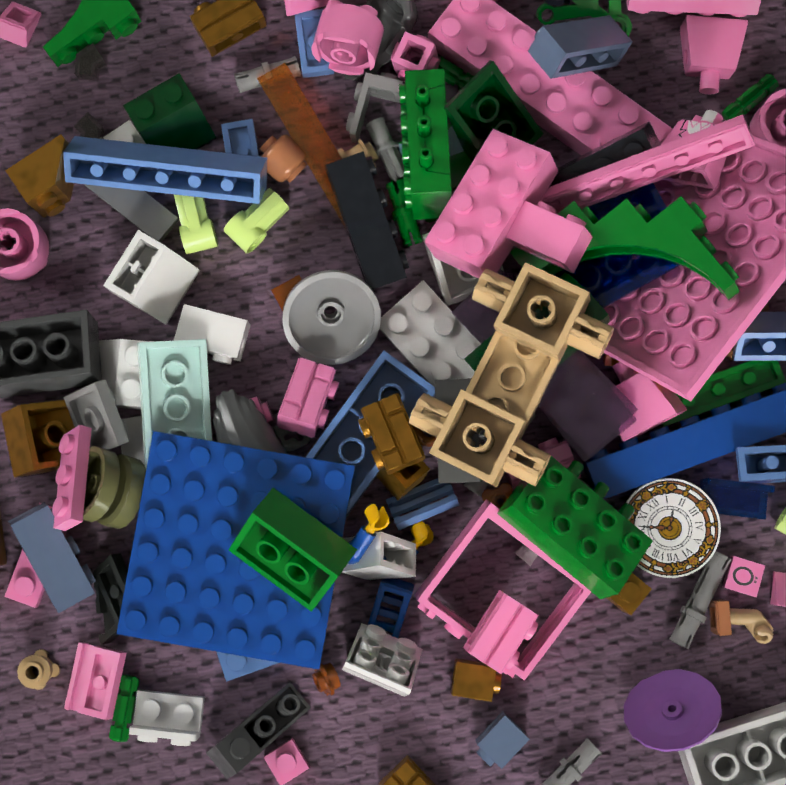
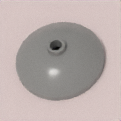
M324 270L305 277L290 291L283 307V329L290 345L304 358L325 365L343 364L361 356L373 344L380 329L381 310L375 293L364 280L346 271ZM329 306L336 308V311L332 314L324 312Z

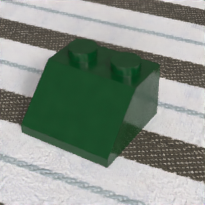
M180 73L123 105L146 144L197 150L217 138Z

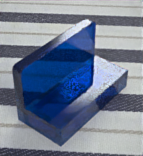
M714 478L700 480V489L712 500L719 515L766 520L768 493H775V486Z

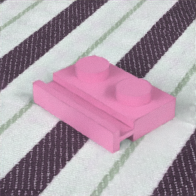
M85 642L78 643L64 709L74 710L77 713L104 720L113 719L127 653Z

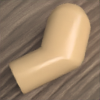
M730 608L731 625H745L756 641L761 644H767L773 639V627L761 611L757 609Z

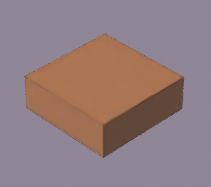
M722 599L711 600L709 604L711 632L719 636L732 635L729 601Z

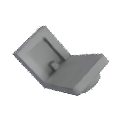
M366 72L363 83H357L354 101H358L355 113H349L346 123V131L350 132L351 142L358 143L370 96L400 103L399 84L404 83L397 76L390 73L376 75Z

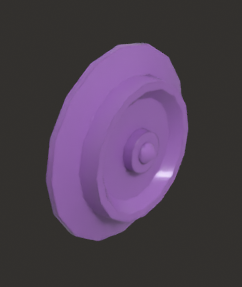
M682 669L665 670L641 680L631 689L624 703V722L632 737L645 747L663 752L682 751L702 743L716 730L722 716L721 696L712 682L698 673Z

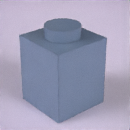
M502 711L475 740L480 747L477 754L490 767L496 763L502 769L530 739Z

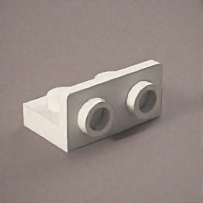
M139 689L137 690L133 725L129 728V734L138 735L137 740L142 742H157L158 738L171 739L170 744L190 746L191 741L195 742L200 738L205 696Z

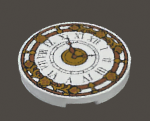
M661 478L642 485L626 501L635 509L629 521L653 540L637 565L642 570L664 578L683 577L701 569L714 555L721 534L720 517L712 500L696 485L681 479Z

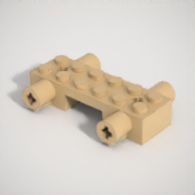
M525 262L516 281L486 268L474 288L472 300L500 313L493 325L496 331L466 391L460 390L453 406L427 393H423L418 398L409 419V424L437 437L429 452L431 455L495 487L498 486L504 472L533 486L538 484L551 455L522 441L521 438L568 345L600 359L614 331V327L584 314L591 301L590 292ZM544 306L548 307L549 316L538 319L535 313L536 309L542 311ZM481 430L485 431L486 443L475 447V442L471 439L473 434L476 432L480 435Z

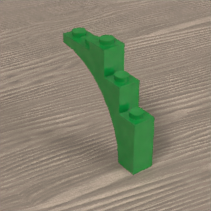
M82 0L77 11L63 29L47 42L43 48L56 66L59 67L62 64H69L78 57L79 51L86 46H93L99 43L104 38V33L108 30L117 40L121 36L131 35L142 21L128 0Z
M680 196L653 219L640 203L634 207L627 198L600 220H598L588 206L581 210L575 201H572L557 214L564 218L568 214L580 218L586 223L585 228L593 237L579 263L608 255L638 254L663 258L687 267L708 280L728 300L740 292L735 283L739 276L727 261L720 265L714 258L713 254L717 250L704 236L708 230L703 220L707 217L694 201L688 205ZM515 248L510 252L521 267L526 262L552 275L564 270L519 248Z

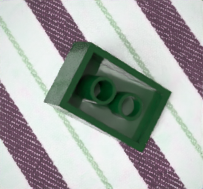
M491 60L444 106L460 145L472 162L492 129L531 145L543 135V132L497 65Z

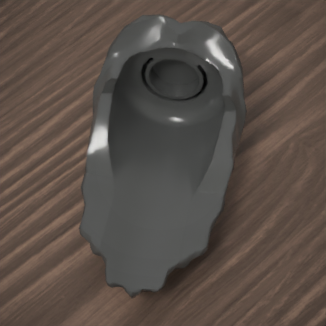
M367 0L366 5L372 6L378 12L377 17L384 27L383 37L374 68L371 71L370 67L366 68L364 74L361 75L343 74L346 80L357 81L365 76L366 72L377 74L386 63L390 62L396 43L401 41L405 32L411 34L417 22L418 11L414 0Z
M233 389L228 392L222 391L221 395L216 396L217 408L214 410L212 424L216 430L218 442L288 454L286 448L279 442L274 429L267 423L264 415L257 409L252 399L237 395Z

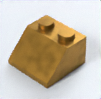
M62 134L5 170L26 203L43 218L47 215L50 217L55 216L63 211L65 208L64 204L69 202L72 196L74 183L65 182L63 151L69 142Z
M65 400L21 404L1 413L14 478L58 470L61 460V453L59 452L60 440L64 434L75 428Z

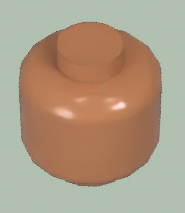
M272 135L259 148L264 153L261 157H267V173L277 182L287 180L290 183L307 166L304 162L306 152L289 135H282L278 139Z

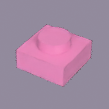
M293 738L263 757L279 785H284L310 768Z

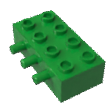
M445 70L405 71V84H399V96L401 104L400 118L406 209L412 208L413 220L439 218L452 196L448 121L444 109L446 105Z
M551 456L538 484L533 486L521 480L497 514L599 599L617 595L653 540L629 521L635 512L632 505L624 503L620 510L617 511L604 500L609 491L607 484L598 482L592 490L578 478L584 469V466L579 461L574 460L568 468H565Z

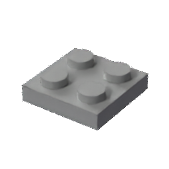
M106 379L94 382L63 397L74 426L83 425L92 428L90 448L96 446L110 450L130 442L127 436V427L120 418L115 405L114 393L109 388Z

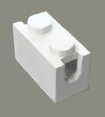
M184 304L174 341L206 339L207 353L213 355L212 360L231 365L232 360L241 362L251 325L245 319Z

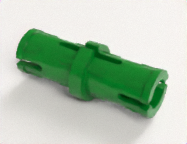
M404 179L396 180L399 189L398 194L393 181L386 184V189L394 209L391 214L393 220L398 223L403 247L412 246L410 232L415 244L423 242V237H421L417 221L413 220L412 208L406 209Z

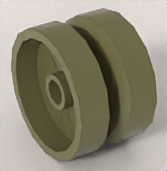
M96 446L91 447L89 451L83 520L89 522L97 521L104 526L116 529L126 527L134 519L140 507L146 474L143 462L127 455H116L115 452Z

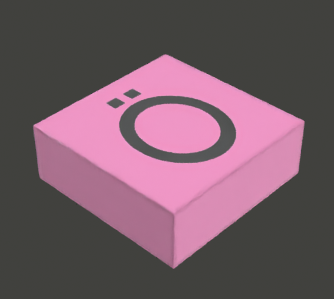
M730 556L731 562L727 568L722 587L757 598L765 565Z

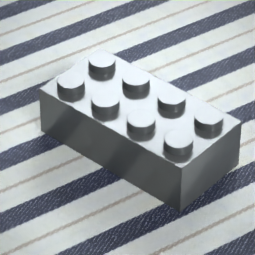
M88 310L0 322V398L84 387L102 380L98 322Z

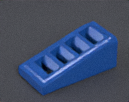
M397 578L382 579L368 625H377L385 631L393 633V637L398 638L415 585ZM385 591L404 596V599L387 594ZM385 602L401 607L400 612L382 607L381 603ZM380 615L396 620V624L393 625L377 620V616Z

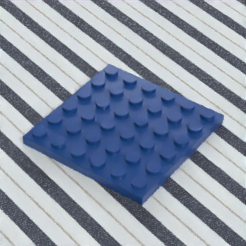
M153 431L116 634L319 670L335 582L311 612L231 553L229 548L251 513L272 488L288 497L308 514L343 538L355 466Z

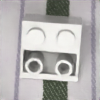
M138 230L103 286L113 294L167 325L200 270L167 246Z

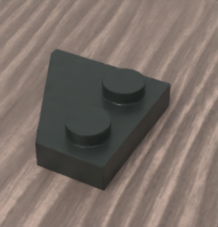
M121 553L109 555L93 571L96 581L94 582L97 614L103 613L105 633L99 634L101 645L112 643L120 636L116 633L128 568Z

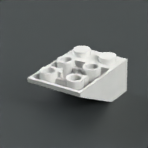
M361 623L342 670L405 697L412 690L423 649L417 647V644L410 639H398L386 634V631L377 625Z

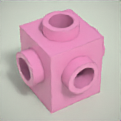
M405 32L401 41L396 43L391 54L395 73L398 74L397 77L405 82V71L438 69L440 64L433 41L425 36H415L408 32ZM415 61H420L418 65L413 63Z

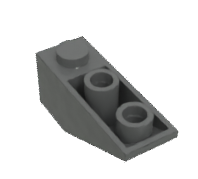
M289 682L216 743L206 754L225 778L228 779L242 770L311 707L293 684Z

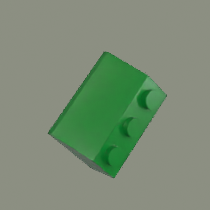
M272 488L251 513L230 546L229 551L312 612L341 574L357 549L292 502L288 497Z

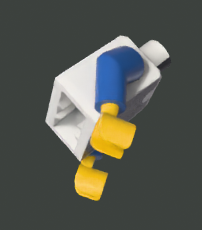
M376 504L369 505L364 512L369 522L367 526H362L355 536L343 538L355 547L357 551L342 573L366 580L416 577V555L419 553L418 548L426 546L433 541L434 535L431 528L423 521L413 525L410 531L415 539L411 542L384 532H375L389 525V516L384 506L378 510Z

